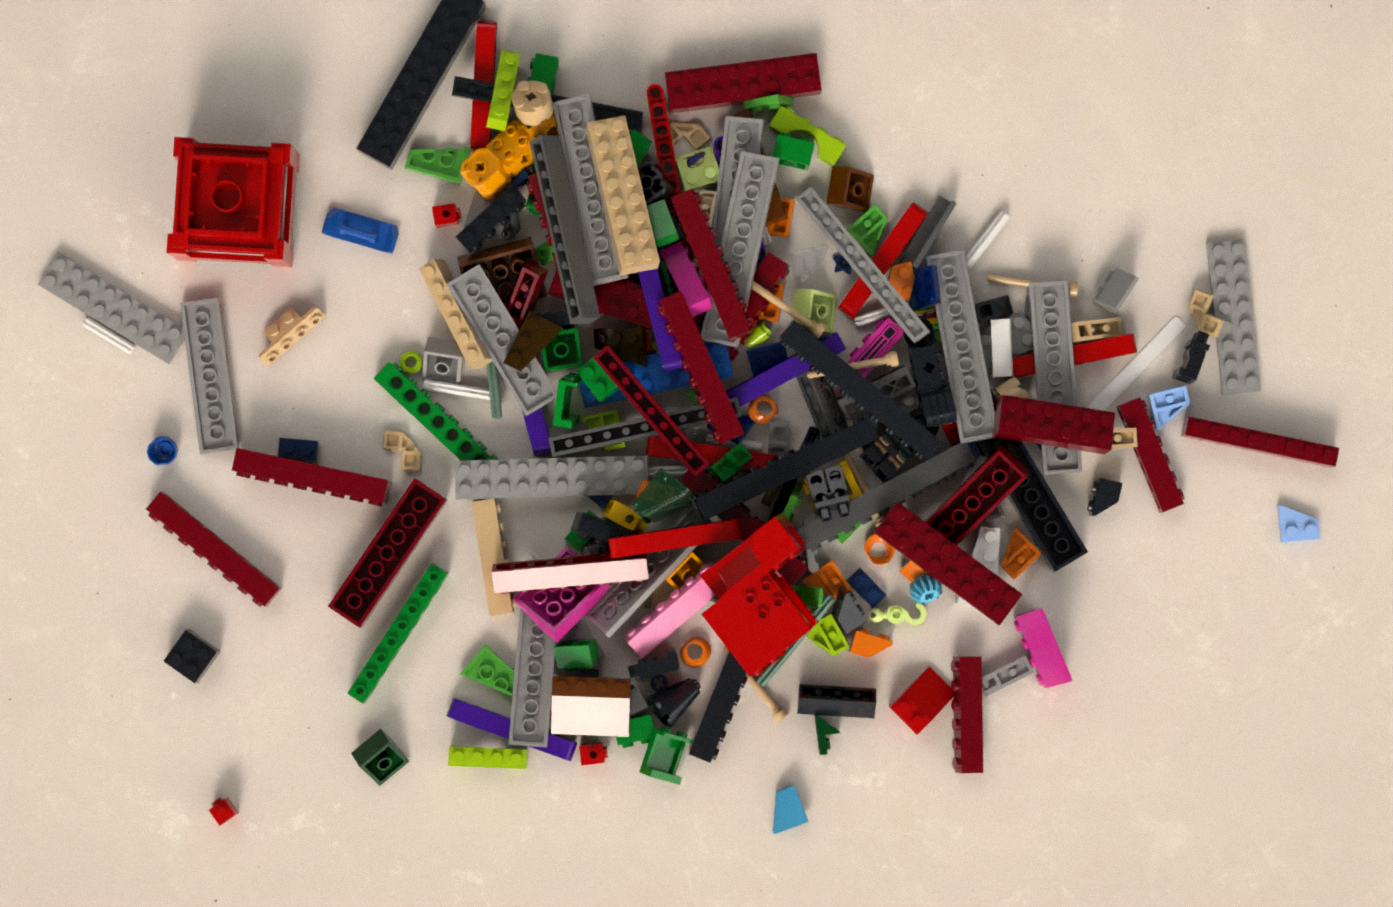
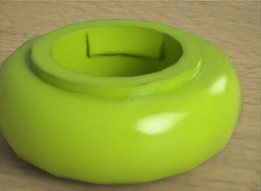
M406 351L400 357V367L406 373H417L422 368L423 358L417 351ZM411 356L417 360V364L412 368L406 365V359Z

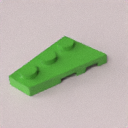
M470 147L441 150L410 149L405 169L461 184L463 176L460 173L462 163L469 157Z
M485 645L460 674L509 696H513L515 671Z

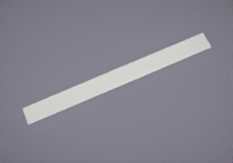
M1175 316L1087 408L1104 411L1186 325Z

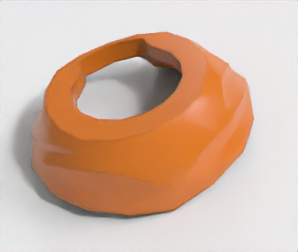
M762 395L750 402L747 409L748 415L756 423L767 424L771 418L778 414V405L771 397ZM767 401L770 403L772 412L768 415L760 413L757 410L758 402Z
M874 534L865 541L864 551L873 564L884 565L893 558L895 549ZM876 542H881L886 546V553L882 557L874 558L870 553L872 545Z
M692 637L680 650V657L683 663L693 668L704 665L711 655V647L708 641L700 637ZM694 643L701 646L702 655L700 658L691 659L686 649L689 644Z

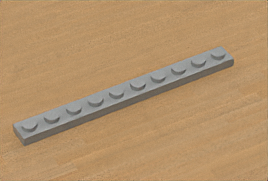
M810 186L796 197V200L912 342L916 344L929 334L930 331L813 188Z

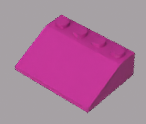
M566 546L555 558L578 555ZM607 583L605 585L591 584L585 587L568 586L565 589L549 588L544 591L535 589L528 592H519L513 600L543 632L555 642H558L610 590V586Z
M1034 608L1014 616L1016 621L1013 624L1016 631L1022 634L1023 639H1021L1024 650L1028 649L1030 657H1028L1030 665L1037 670L1038 674L1035 676L1040 686L1043 685L1044 688H1049L1073 681L1043 608Z

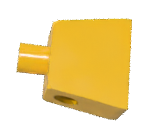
M616 500L609 501L601 516L616 525L632 531L635 529L641 533H644L648 525L647 522L640 519V513ZM627 515L630 516L629 522L625 521Z

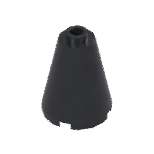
M687 678L648 696L646 701L649 707L651 705L654 706L653 713L659 721L670 729L700 694L699 689L701 686L695 679Z

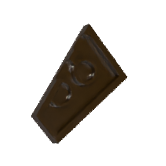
M529 311L503 363L521 372L564 328Z
M645 327L594 329V346L596 349L602 350L609 345L620 358L647 366Z

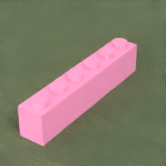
M712 561L709 564H704L695 576L689 577L680 589L674 590L665 602H660L651 614L645 615L636 627H631L626 632L624 637L627 643L641 658L645 657L715 596L700 576L714 565Z

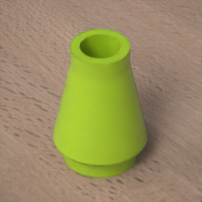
M761 322L753 329L754 332L749 334V339L745 344L752 350L755 346L770 338L769 335L772 334V331L765 323Z

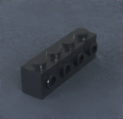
M511 185L456 236L457 240L469 253L472 251L476 252L482 247V242L485 239L492 238L497 233V228L501 225H506L515 212L519 213L526 206V199Z
M584 512L576 513L571 527L572 531L577 532L576 536L584 539L588 537L593 538L595 543L605 546V543L609 544L608 538L638 534V532Z
M799 684L797 714L875 718V688Z

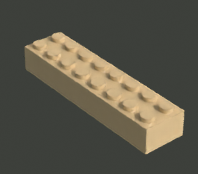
M619 116L587 122L586 135L619 275L657 269L660 260L626 117Z

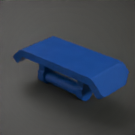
M334 207L327 213L322 228V234L391 254L394 251L399 235L398 226Z

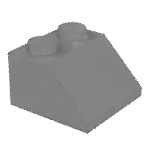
M1118 268L1114 271H1109L1104 279L1107 281L1103 288L1100 286L1094 294L1096 297L1094 302L1111 314L1119 311L1139 280L1138 277Z
M434 337L427 338L423 357V381L428 379L453 384L461 383L465 358L456 341Z

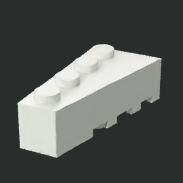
M979 527L970 556L998 576L1000 528ZM957 596L955 603L968 604L962 598Z

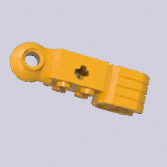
M553 112L548 120L541 121L542 124L531 126L529 129L522 122L513 120L506 126L505 131H501L486 148L475 150L462 163L461 175L471 187H475L485 200L495 199L510 185L513 177H517L534 162L530 141L540 135L557 136L559 134L555 113Z

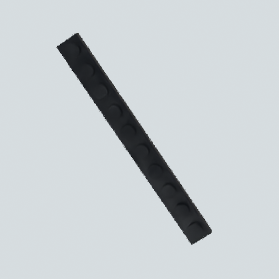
M455 76L451 96L491 103L495 83ZM550 94L552 102L568 99V97ZM592 102L596 121L625 116L628 130L640 132L643 112Z

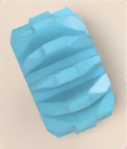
M928 573L913 579V582L909 584L911 597L918 604L932 602L942 594V584Z

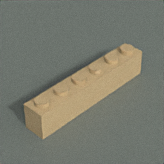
M433 259L419 268L469 368L481 369L492 362L491 357L446 285L454 280L445 261Z
M495 498L472 502L489 614L490 616L513 613V608H517L513 600L514 597H511V592L508 594L494 593L491 573L493 564L509 562V559H505L504 551H507L506 540H502L501 532H504L503 521H499L498 513H501L500 502H496Z

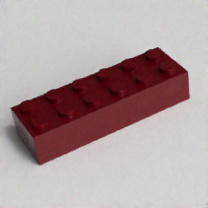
M1002 395L996 400L993 437L1106 454L1112 450L1115 412Z
M1001 445L924 522L955 545H958L1028 477L1029 471Z

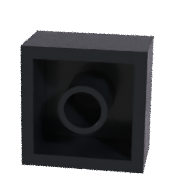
M186 629L166 656L164 662L195 684L200 682L221 651L192 630Z

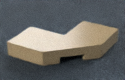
M669 123L673 146L685 137L697 151L711 139L699 124ZM666 128L662 129V130L658 133V135H660V136L665 135L666 132H667V129H666Z
M1195 289L1188 307L1193 315L1198 331L1218 338L1225 320L1207 314L1214 295Z
M384 430L383 450L402 451L401 470L420 471L422 452L403 431Z

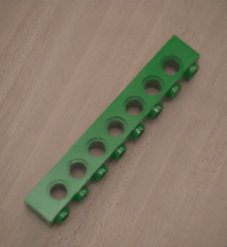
M388 362L373 378L460 461L476 460L478 456H484L486 460L498 459L494 454L489 456L485 452L487 448L480 441L475 443L471 439L473 435L466 428L463 430L457 426L458 420L452 415L448 417L443 413L445 408L438 402L434 404L429 399L431 395L426 390L422 389L420 391L415 386L417 382L410 375L406 378L402 374L403 369L396 362L393 365ZM400 377L402 385L398 388L393 387V380ZM413 390L416 392V398L409 401L406 398V394ZM429 404L430 411L422 414L420 411L421 405ZM443 417L444 424L441 427H436L434 424L435 418ZM450 430H457L458 437L455 440L448 438ZM464 443H471V452L464 453L462 451Z
M434 563L430 564L347 694L362 704L367 702L448 577V572Z

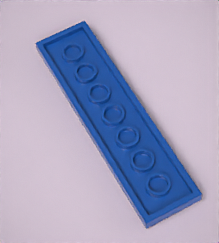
M712 342L704 343L719 378L734 377L728 346ZM660 353L647 355V366H642L628 360L623 361L650 394L690 386L688 381L690 376L687 370L679 368L667 372L664 371ZM584 382L580 385L584 408L628 399L619 389L604 402H599Z

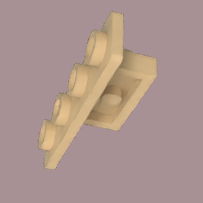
M314 306L303 317H300L290 307L263 331L271 341V344L258 357L267 366H270L314 326L319 324L325 318V315L317 306Z

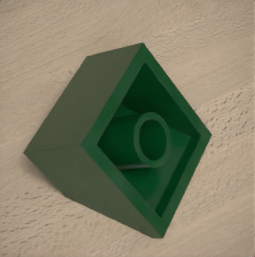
M379 729L351 753L359 767L379 786L409 762L408 758L382 729Z

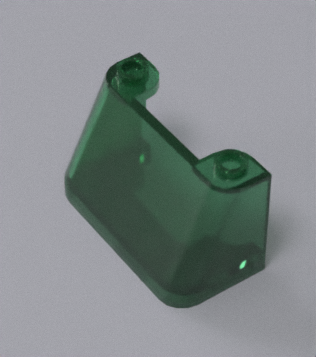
M660 468L632 505L636 508L634 512L650 524L651 521L657 523L694 505L693 500L697 497L682 483Z

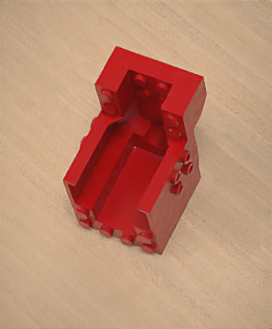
M784 513L772 518L754 532L753 535L700 575L718 598V601L701 615L749 677L753 674L757 677L771 664L778 661L787 652L786 649L819 623L818 619L779 570L804 551L805 548L803 546L807 543Z

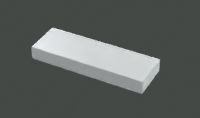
M1011 319L991 320L993 377H1013Z

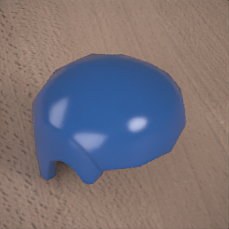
M167 436L156 437L148 445L147 449L149 460L157 466L170 464L175 460L178 453L176 442Z

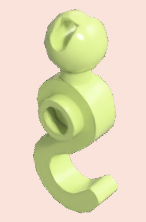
M916 603L915 607L920 611V617L914 620L903 607L893 605L887 611L873 608L869 612V618L875 623L888 619L892 624H899L905 619L910 625H920L925 621L927 612L922 604ZM871 613L875 614L874 618L870 617Z

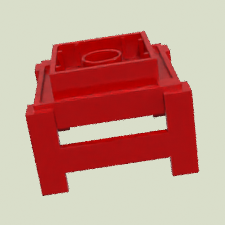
M174 137L173 157L178 160L173 234H168L166 253L178 261L197 262V260L292 267L293 248L291 247L296 173L299 171V152L292 144L271 143V147L199 143L194 138ZM286 166H287V167H288V172H287V187H286L284 232H283V240H281L282 218H283V203H284V188H285V173H286ZM189 250H194V251H211V252H228V253H245V254H262V255H264V256L238 255V254H221V253H205V252H191V251H189Z

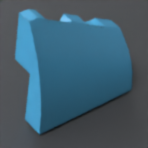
M794 785L776 791L773 823L774 834L809 822Z

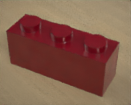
M533 262L522 267L507 308L513 321L519 326L523 324L529 311L533 313L548 270Z

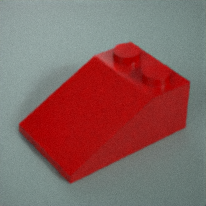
M929 666L888 707L918 735L953 698V691Z

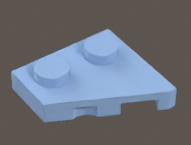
M1186 385L1148 394L1156 430L1162 429V426L1190 405Z
M1283 505L1277 506L1281 542L1320 539L1318 519Z

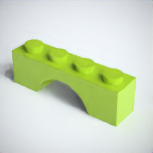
M501 50L486 125L487 128L501 131L506 129L521 53Z
M781 106L769 124V129L779 135L781 133L793 134L800 132L811 136L818 147L817 158L831 167L835 166L846 148L844 141L837 136L831 137L827 134L828 131L821 126H818V128L811 124L812 121L804 116L800 118L795 115L796 112L792 108Z
M451 745L449 746L448 766L526 769L528 748H485Z

